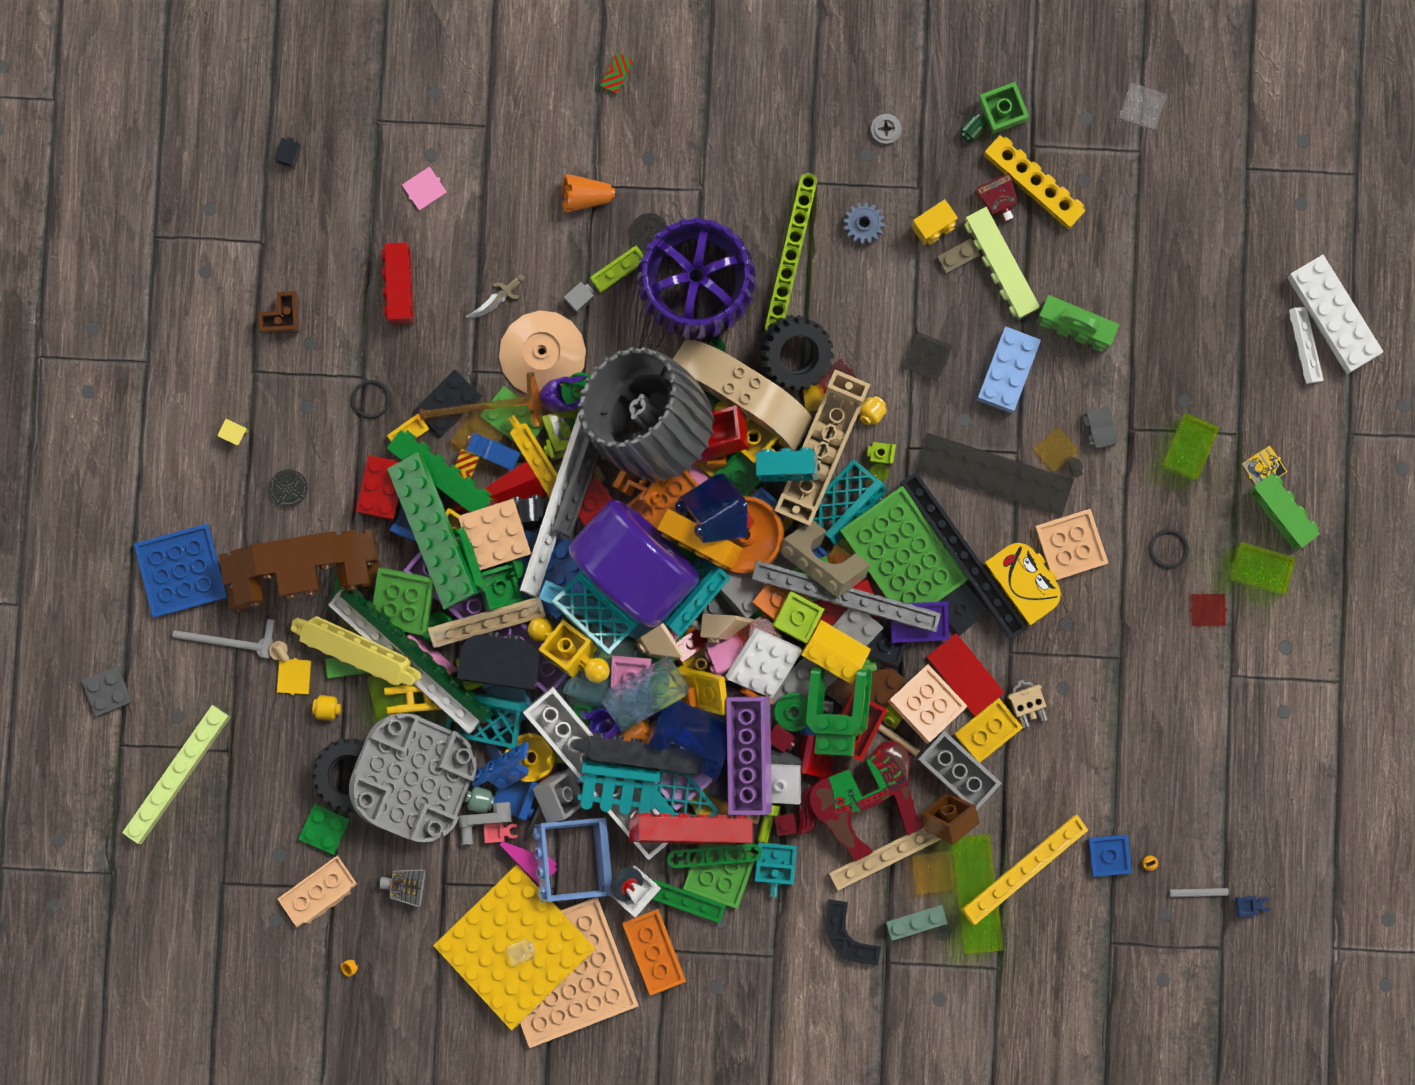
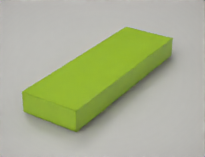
M636 245L592 275L590 280L601 294L638 268L639 260L645 256Z

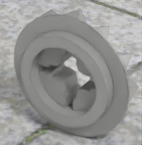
M891 114L877 116L871 125L873 138L879 143L884 144L895 142L901 134L899 120ZM885 122L888 128L892 129L888 132L887 136L884 131L879 130L884 127Z

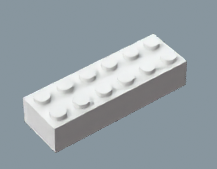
M1324 255L1309 262L1287 277L1346 374L1351 373L1383 353L1377 340Z

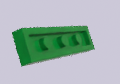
M653 879V882L661 888L652 898L653 900L717 923L721 922L726 907L725 904Z

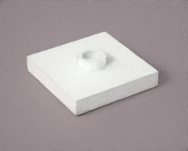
M771 764L772 803L800 804V766Z

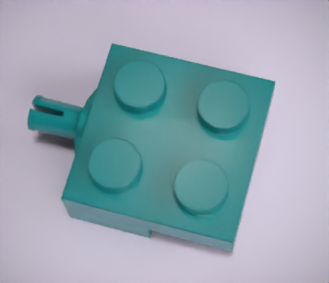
M758 843L762 854L756 862L755 881L769 884V896H773L774 889V897H777L778 885H794L797 846Z

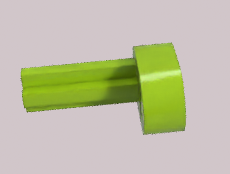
M772 804V813L763 815L757 841L768 843L774 817L778 816L780 806Z

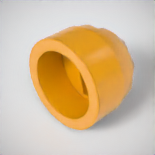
M1146 856L1142 861V866L1147 871H1154L1158 867V860L1154 856ZM1155 860V864L1146 866V863Z
M352 959L346 960L341 964V970L347 977L352 976L358 970V965L356 966L355 961Z

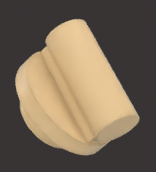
M275 641L269 648V654L273 659H281L283 662L289 659L287 645L284 642Z

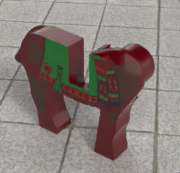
M885 741L864 758L878 789L864 796L861 795L847 767L821 777L812 783L803 792L801 803L798 805L797 834L803 835L815 829L818 817L829 827L833 836L847 848L852 858L857 861L873 852L867 844L856 836L851 823V814L869 809L892 795L905 834L910 835L924 828L923 822L916 814L914 801L909 791L910 757L906 748L898 742Z

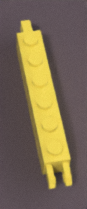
M316 616L309 621L296 618L292 622L291 631L300 636V642L305 643L308 647L316 648L326 655L334 656L341 662H347L359 670L367 671L374 677H380L392 685L398 686L400 683L410 686L421 679V673L415 668L410 667L411 662L408 657Z

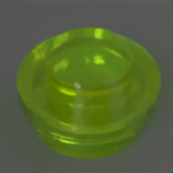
M876 463L871 467L870 473L876 479L883 482L888 478L889 470L886 465Z

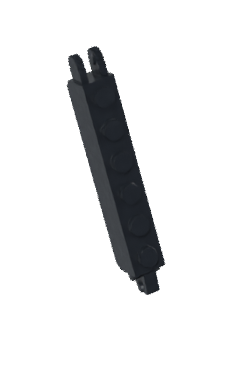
M593 733V736H587V739L579 738L572 741V748L585 752V757L591 761L691 775L699 774L702 770L716 769L717 758L704 754L705 752L699 751V747L694 746L682 749L679 744L669 743L668 747L661 746L662 742L650 741V744L642 743L643 739L631 738V741L623 740L624 737L612 735V739L604 738L605 734Z

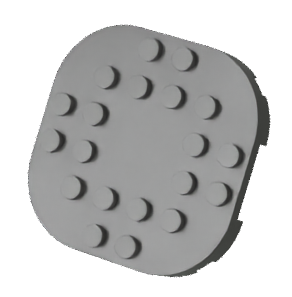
M396 713L384 717L368 733L350 778L349 795L355 811L366 822L409 840L431 842L441 836H445L456 825L459 819L457 815L470 782L474 781L476 758L473 756L470 748L471 745L459 733L417 715Z

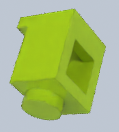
M873 442L872 446H868L867 451L870 463L892 466L896 444ZM879 449L884 450L885 454L883 456L878 455L877 451Z

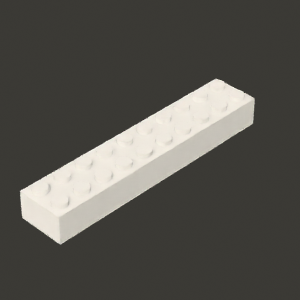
M551 686L526 707L523 713L580 779L581 775H585L581 770L582 760H587V758L585 757V752L572 748V741L579 738L587 739V736H593V733L555 688ZM603 783L595 784L594 796H601ZM615 785L613 798L621 799L622 786ZM634 787L632 801H640L641 790ZM612 804V808L608 813L629 837V819L634 818L635 814H639V807H631L630 813L622 814L619 805ZM656 808L650 811L652 817L660 814ZM633 842L648 860L668 844Z

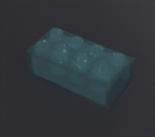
M667 656L604 691L601 702L620 730L624 731L687 696L689 685L670 657Z

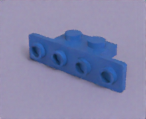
M525 741L515 746L512 750L503 753L500 757L491 760L488 764L476 769L472 786L477 787L489 781L503 790L527 776L529 769L519 762L526 759L529 743Z

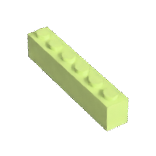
M987 207L967 216L964 227L968 234L972 233L976 249L978 251L981 250L983 254V263L986 267H990L994 283H998L1002 289L1000 294L1003 300L1009 302L1010 307L1008 308L1011 315L1020 320L1038 311L1040 306Z

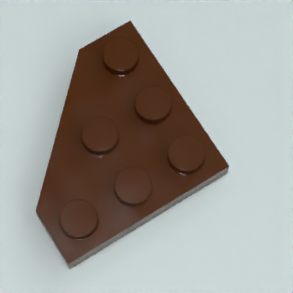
M891 668L871 671L870 701L884 708L889 705L888 701L898 692L906 680ZM838 677L826 691V694L845 706L851 692L855 693L856 679L853 684H850Z

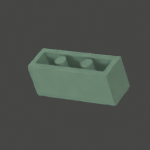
M942 905L885 922L891 941L948 924Z

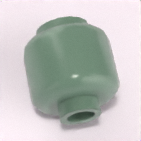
M477 786L471 791H467L464 802H467L468 810L485 814L487 811H491L494 797L490 790Z

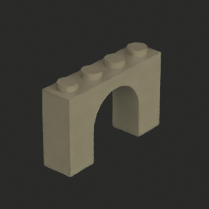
M812 521L810 526L805 524L786 537L779 553L838 598L865 579L871 564L857 554H854L840 564L826 563L817 558L812 551L822 544L826 530Z

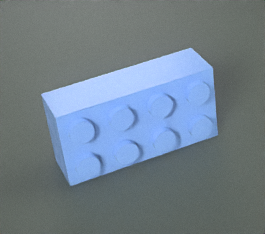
M1005 326L977 401L1013 414L1041 340Z

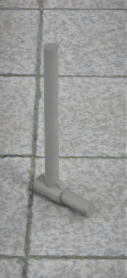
M267 619L265 635L259 643L176 630L173 631L172 638L256 650L260 657L270 659L269 648L273 643L272 634L275 620Z

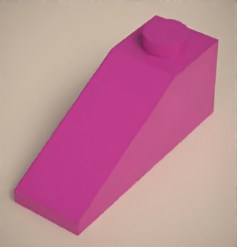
M501 842L500 845L540 886V881L536 874L538 859L535 858V853L506 842ZM550 856L548 857L549 877L557 871L555 868L557 863Z

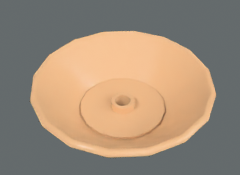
M536 311L525 314L513 322L501 339L499 352L501 367L507 379L515 388L533 396H540L543 386L551 380L564 376L570 377L575 373L582 372L586 356L582 334L573 322L556 312ZM545 349V354L540 355L538 351Z

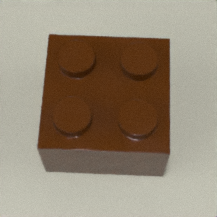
M948 792L921 813L925 832L953 845L979 824L976 805Z

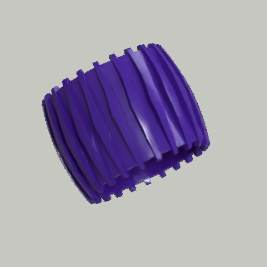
M695 217V219L689 220L685 218L680 219L679 222L672 225L668 224L662 232H657L652 237V243L647 244L643 250L645 257H642L638 263V269L642 272L637 275V285L642 287L638 291L640 300L647 302L644 309L647 314L655 316L653 320L658 326L663 325L668 333H677L685 339L697 337V340H701L711 335L712 337L718 336L724 329L725 331L731 329L735 325L734 321H740L746 312L745 309L751 304L752 294L755 291L756 285L754 278L756 275L755 266L751 261L752 256L749 249L744 246L745 244L740 236L734 235L728 226H722L715 220L710 219L709 221ZM690 240H698L694 264H691L674 247ZM706 242L719 247L729 256L728 258L703 266ZM667 254L681 266L684 273L656 283L658 266L662 258ZM729 266H734L736 272V288L732 298L709 279L710 275L715 271ZM698 274L700 280L699 282H694L693 280H691L695 279V277ZM677 284H685L689 287L684 317L676 314L665 305L660 297V291ZM704 287L723 302L724 308L718 313L706 318L693 319L695 297L698 291Z

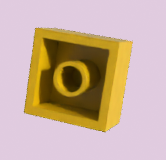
M944 199L914 219L911 228L924 246L926 244L932 245L939 240L938 237L941 234L945 233L947 235L955 229L958 217Z

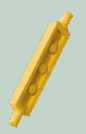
M514 414L512 415L513 420L511 417L508 418L513 426L510 434L550 498L558 474L526 423L520 424Z

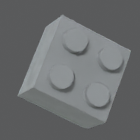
M571 769L554 772L532 788L547 823L565 820L582 807L581 800H577L578 794L582 793Z

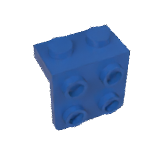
M519 780L503 790L498 788L494 797V803L510 802L511 815L527 821L528 817L532 818L535 810L533 803L537 798L532 788L538 785V783Z

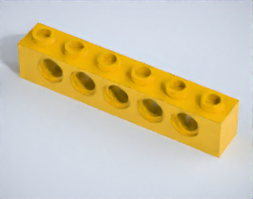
M999 135L984 152L983 156L1005 175L1009 173L1011 180L1066 229L1070 230L1084 214V205L1077 199L1073 200L1069 196L1070 193L1067 189L1056 185V181L1049 174L1045 175L1040 171L1041 167L1034 161L1031 163L1022 150H1016L1012 146L1011 140ZM1008 152L1011 154L1012 159L1004 160L1002 154ZM1023 165L1026 168V172L1020 173L1016 167ZM1031 178H1038L1041 184L1037 186L1033 185L1031 183ZM1052 190L1055 197L1048 198L1045 195V191ZM1065 202L1068 204L1069 209L1066 211L1061 210L1059 204Z

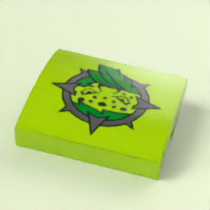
M563 411L542 417L555 453L567 449L579 411Z

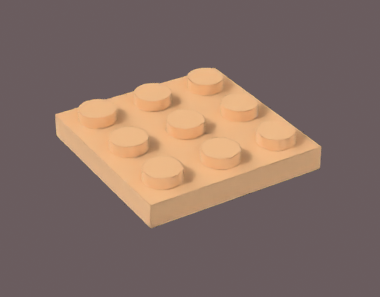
M514 499L458 516L461 528L464 527L469 542L472 543L480 571L531 554Z
M1091 509L1035 526L1048 568L1057 577L1055 581L1108 564Z
M926 665L888 701L927 744L968 707L929 665Z

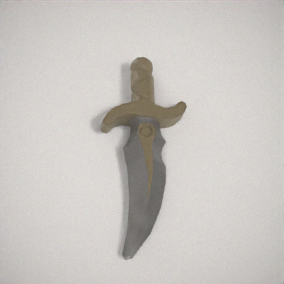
M519 275L518 278H515L507 286L503 283H494L495 287L502 289L498 293L492 294L481 307L468 314L465 318H477L493 311L501 302H505L508 296L514 300L519 299L520 297L513 295L511 291L520 285V282L525 280L524 275Z

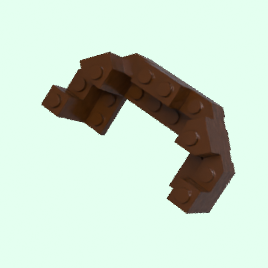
M365 529L362 534H358L357 530L342 531V534L339 535L336 534V531L252 544L247 546V550L239 548L230 551L231 555L227 556V553L219 554L223 585L227 589L229 608L232 611L235 610V613L247 612L246 608L260 606V602H265L262 579L274 578V574L277 576L279 595L285 596V599L297 598L296 594L304 593V596H311L320 590L317 567H320V570L332 568L331 565L336 564L339 586L342 589L345 588V591L356 590V586L361 585L365 589L368 588V591H375L378 568L381 567L376 534L372 529Z

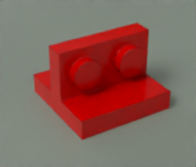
M802 735L798 758L803 759L801 774L820 778L831 774L834 755L815 754L816 736Z

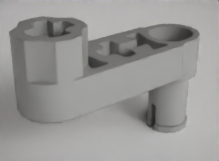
M510 802L493 803L494 813L458 816V827L461 828V845L474 844L472 827L474 825L512 822Z

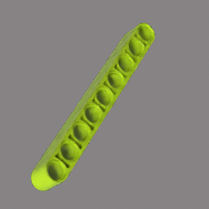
M811 173L802 175L799 182L765 325L766 333L771 323L776 324L777 319L781 317L785 319L817 185V179ZM810 179L814 184L811 187H806L803 185V181ZM802 197L809 200V203L805 206L799 203V199ZM796 216H803L805 221L802 224H798L794 218ZM798 234L801 239L798 242H793L790 236ZM789 252H793L796 255V258L792 261L786 258V254ZM788 270L792 276L789 279H785L781 273ZM785 289L788 294L785 297H780L777 295V291ZM780 307L783 309V314L777 316L773 313V309Z

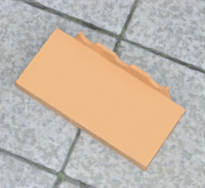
M336 856L279 897L278 900L298 928L303 923H311L313 919L321 916L330 907L342 901L345 896L350 895V889L356 886L357 883L339 856Z

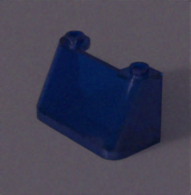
M724 473L715 474L680 496L678 501L675 502L677 513L681 516H686L687 512H690L697 521V525L694 526V532L702 543L747 537L746 500Z
M667 699L650 725L647 745L656 750L663 751L673 742L704 758L705 761L702 766L704 774L717 780L727 756V724L679 699Z

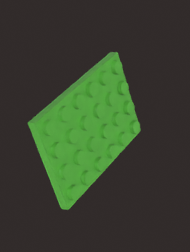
M903 486L893 491L840 530L855 554L871 564L868 572L888 599L902 603L935 602L941 600L968 581Z

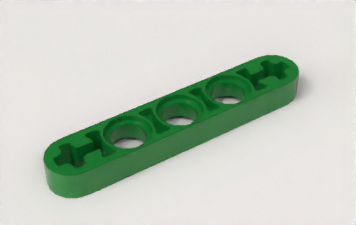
M756 844L675 850L668 854L667 862L673 868L754 862L760 859L762 851ZM745 847V851H750L751 847H754L755 850H758L759 854L755 855L754 859L751 858V855H745L746 860H742L741 848ZM737 849L739 851L738 859L731 860L728 857L729 850ZM713 850L720 853V858L716 862H712L709 859V853ZM683 852H687V865H684V861H678V865L670 862L673 854L676 853L678 857H684ZM692 852L700 854L701 859L698 863L690 861L689 856Z

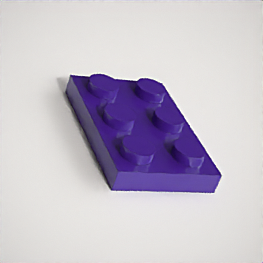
M948 601L906 603L940 613L936 633L890 620L892 643L949 640Z

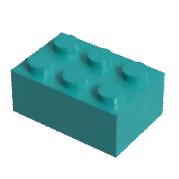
M807 447L800 448V451L782 448L778 452H773L772 449H762L761 452H756V475L760 482L818 480V457L814 450Z

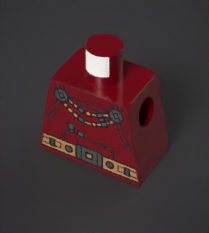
M1009 173L976 188V195L982 204L987 207L991 216L1000 213L1004 222L1015 218L1011 208L1017 205V198Z

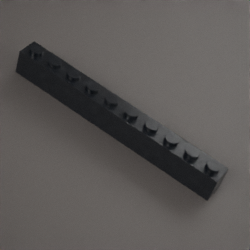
M917 471L900 482V486L905 488L1008 639L1011 641L1028 629Z

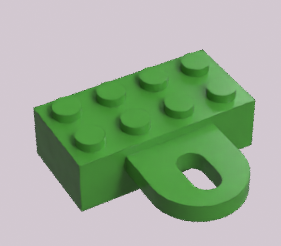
M1048 295L1036 321L1044 329H1055L1057 334L1068 337V335L1074 337L1075 341L1080 344H1091L1093 349L1100 352L1109 349L1120 325L1051 295Z

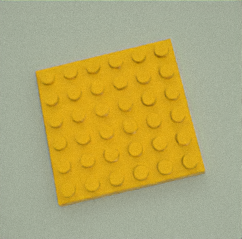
M519 865L512 868L433 945L511 1030H514L596 950L595 946L552 901L541 902L538 894V885Z

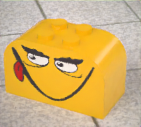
M1014 543L990 558L983 566L1028 628L1057 606L1061 592L1059 585L1055 581L1056 575L1051 569L1047 570L1044 565L1045 560L1041 554H1036L1026 544Z

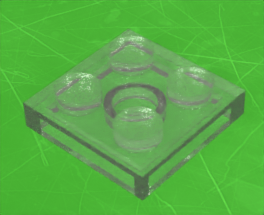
M1131 82L1119 120L1155 131L1167 94Z

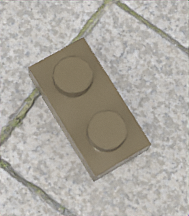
M969 239L937 256V259L945 273L948 274L976 259L980 254L972 240Z

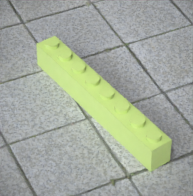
M212 705L124 829L123 834L137 844L144 842L231 718L229 715L216 706Z

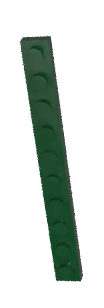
M344 590L341 593L340 597L482 724L491 719L494 714L490 711L491 709L488 705L481 703L472 691L462 686L460 680L452 677L444 666L437 664L429 653L419 648L418 643L413 639H409L400 627L391 623L387 615L381 614L372 602L363 598L359 590Z

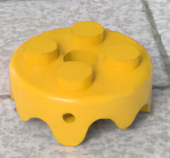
M533 733L518 736L517 745L525 741L529 743L526 759L519 762L528 768L529 771L528 775L520 780L524 782L540 781L552 771L555 764V751L542 735ZM507 748L505 753L512 750L513 748ZM531 752L536 755L534 763L528 761V754Z

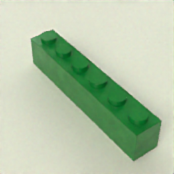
M400 430L388 445L387 449L401 460L421 452L434 485L469 512L489 507L494 501L490 498L492 494L485 488L481 490L475 486L477 482L469 476L464 478L460 475L461 470L453 464L451 467L448 466L443 456L439 453L436 455L431 453V447L423 441L420 444L414 440L416 436L409 430L406 432Z

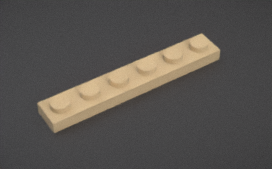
M536 597L430 627L428 631L435 648L467 639L474 635L485 634L535 618L545 617L546 615L541 599Z
M922 828L873 851L868 856L830 872L829 875L838 891L941 839L925 832V828Z

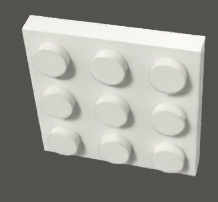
M756 628L726 674V678L773 698L803 650L794 644Z

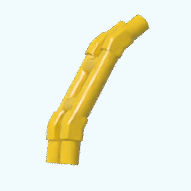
M416 685L384 688L385 696L405 693L407 702L406 705L387 707V715L443 709L435 702L432 703V699L424 692V703L415 704L413 693L423 692Z

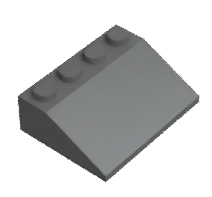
M780 553L771 563V565L788 570L796 567V565ZM721 568L730 579L719 591L738 616L749 618L758 610L751 602L765 584L752 581V573L740 574Z

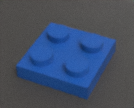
M1128 834L1089 838L1092 877L1132 873Z

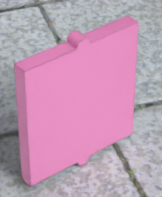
M430 166L402 184L409 195V200L414 202L419 211L447 193L440 183V178L436 177Z

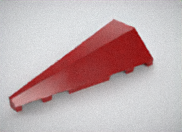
M527 461L485 487L492 494L490 498L494 500L490 506L510 500L512 497L528 499L532 495L547 496ZM460 504L451 509L459 515L470 513Z

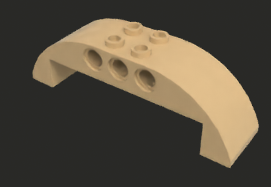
M685 340L673 358L674 361L695 378L703 390L730 407L737 405L746 417L778 436V444L784 448H791L792 451H795L812 426L813 418L795 398L772 381L715 347L695 340Z
M834 370L802 447L811 448L818 457V480L788 481L775 508V512L808 526L811 525L870 387L869 383Z

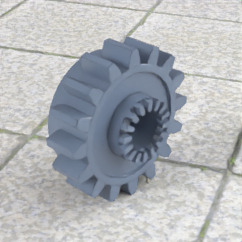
M868 202L863 207L858 203L856 209L851 206L852 213L846 212V216L849 219H844L843 221L844 224H848L844 227V231H849L847 237H853L854 243L859 240L861 245H863L864 241L871 244V239L877 241V234H883L880 228H885V224L881 223L885 217L879 216L881 210L875 211L874 204L871 208L868 207ZM867 220L869 226L864 228L860 226L859 222Z

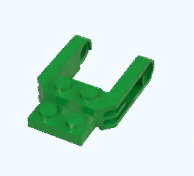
M464 527L453 530L478 594H482L486 610L490 611L523 601L518 586V580L524 572L521 558L505 562V566L480 572L472 543L469 542Z
M813 667L810 676L806 724L816 734L815 754L854 757L856 736L861 735L868 725L872 685L871 670L859 669L857 672L853 714L850 717L848 715L823 714L826 687L824 685L825 668Z

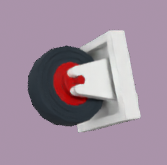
M634 865L633 868L626 867L620 870L614 876L610 885V891L613 895L610 896L636 917L661 888Z

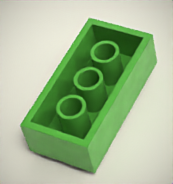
M1271 473L1248 492L1296 552L1320 535L1318 532L1319 527L1314 521H1309L1306 517L1307 512L1305 509L1295 503V497L1289 490L1286 491L1280 477L1278 475L1274 476Z

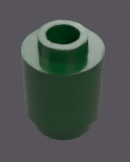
M976 113L962 126L960 136L967 142H975L986 129L987 121Z

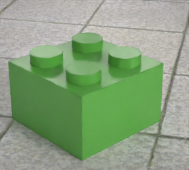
M1016 82L979 96L978 101L992 135L1028 121L1029 115Z

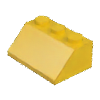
M820 620L801 655L848 683L853 684L858 670L863 667L871 649Z

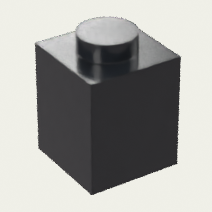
M287 137V139L281 138L275 156L276 163L295 169L302 148L298 140Z

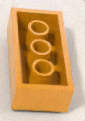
M667 509L657 528L662 532L661 536L674 543L678 540V545L691 552L695 549L694 553L708 561L712 558L710 562L723 569H726L727 566L733 569L743 550L742 547L670 509Z

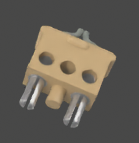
M1021 680L1018 681V685L1013 688V693L1008 694L1007 698L1011 701L1016 717H1020L1023 728H1026V726H1030L1026 714H1029L1030 720L1037 718L1035 714L1037 710L1041 721L1043 722L1044 719L1046 721L1047 716L1044 707L1047 706L1041 692L1042 686L1038 684L1033 685L1031 682ZM1021 683L1023 685L1031 686L1016 692V689H1018L1021 686ZM1039 698V699H1040V703H1039V704H1036L1035 701H1036V699ZM1027 702H1031V707L1028 708L1026 706ZM1019 705H1022L1021 711H1018L1017 709Z

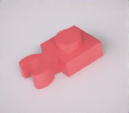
M503 822L484 824L485 843L505 842L504 836L512 839L517 838L518 835L510 833V829L517 827V825L510 824L507 828H504Z

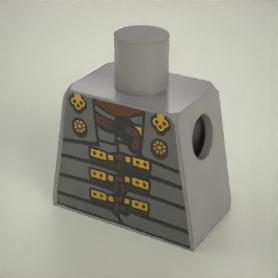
M426 870L393 871L392 878L381 877L380 889L390 890L389 898L421 907Z

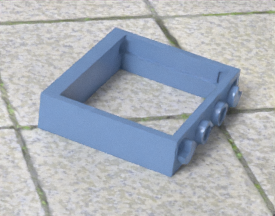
M606 818L534 825L533 838L536 840L535 858L538 859L536 874L540 881L538 894L541 902L613 895L610 891L612 873ZM593 825L599 891L551 895L545 829Z

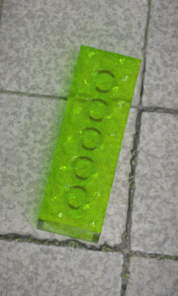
M990 834L963 836L954 845L950 843L963 954L1003 950L999 907L997 906L976 925H972L961 910L995 881Z

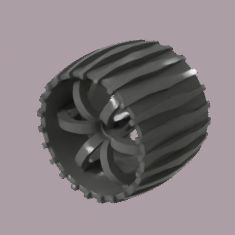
M630 347L626 351H617V354L611 358L606 357L604 363L594 368L595 372L591 377H587L585 380L587 384L584 390L580 392L581 401L578 403L580 411L579 420L590 442L612 465L626 474L641 480L644 479L649 482L660 480L664 482L673 476L679 477L681 472L686 469L690 470L692 468L691 465L697 459L700 460L702 458V452L709 446L710 435H713L712 423L714 422V416L711 412L712 407L695 378L676 361L646 347H642V349ZM663 389H667L668 401L665 408L660 410L648 398L657 391L662 392ZM628 417L642 428L637 433H622L623 429H626L625 423Z

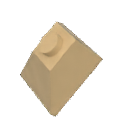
M703 614L701 637L708 638V642L719 643V640H728L755 624L756 620L733 615Z
M664 623L636 639L639 651L642 654L645 653L646 656L672 662L685 656Z

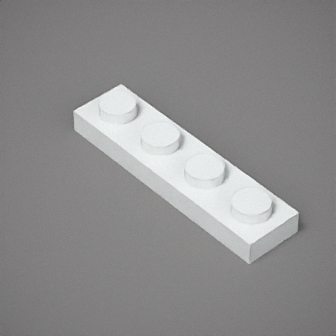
M1307 307L1290 309V320L1293 325L1306 384L1322 382L1324 380Z

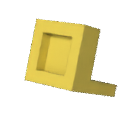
M225 419L217 436L225 441L239 445L244 434H247L249 430Z

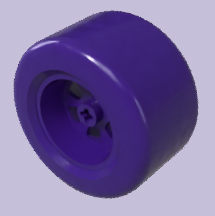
M611 500L605 504L571 541L569 554L587 578L619 608L647 627H658L699 583L698 572L682 552L670 540L661 536L662 533L642 515L619 500Z

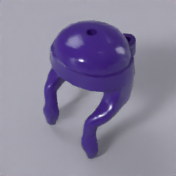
M578 375L576 378L564 376L547 382L540 391V400L543 407L554 413L574 410L578 407L581 399L570 405L565 404L560 384L581 382L586 376Z
M597 709L585 714L584 710L581 711V717L584 720L591 719L590 731L592 733L605 734L604 738L611 739L612 735L619 736L621 731L620 723L624 720L621 713L614 714L607 709Z

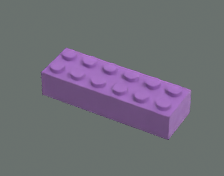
M770 696L727 697L728 815L772 813Z

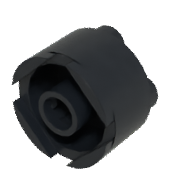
M532 495L528 499H522V497L510 498L514 499L523 530L540 528L539 524H542L546 513L545 500L541 499V495Z

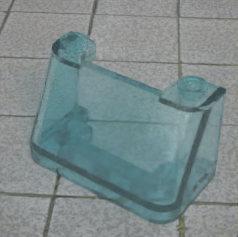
M594 623L590 632L599 633V624ZM602 625V633H612V629ZM626 636L608 656L598 648L594 658H601L609 665L610 672L607 679L600 683H594L587 677H585L584 681L579 678H571L566 683L562 692L596 708L610 709L612 657H635L638 651L636 641ZM602 637V643L608 649L613 645V637Z

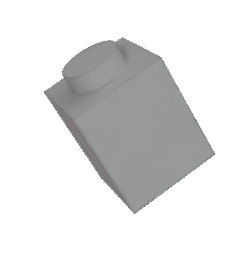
M580 282L564 296V299L578 314L594 300V290L588 284L584 285Z

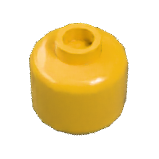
M877 396L866 398L859 411L860 420L866 425L878 424L887 411L885 402Z
M320 695L317 699H314L312 714H315L316 719L334 721L336 715L340 716L341 704H338L336 697Z

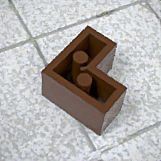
M276 292L277 311L258 312L259 332L262 335L299 333V299L297 292Z

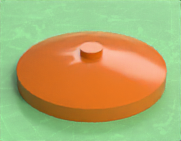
M743 496L725 502L715 511L708 525L709 531L743 548L733 569L728 566L726 567V569L740 574H751L755 561L771 564L779 555L784 540L783 524L778 513L768 503L755 497ZM744 502L750 516L754 519V523L747 531L741 532L739 530L735 532L726 509Z

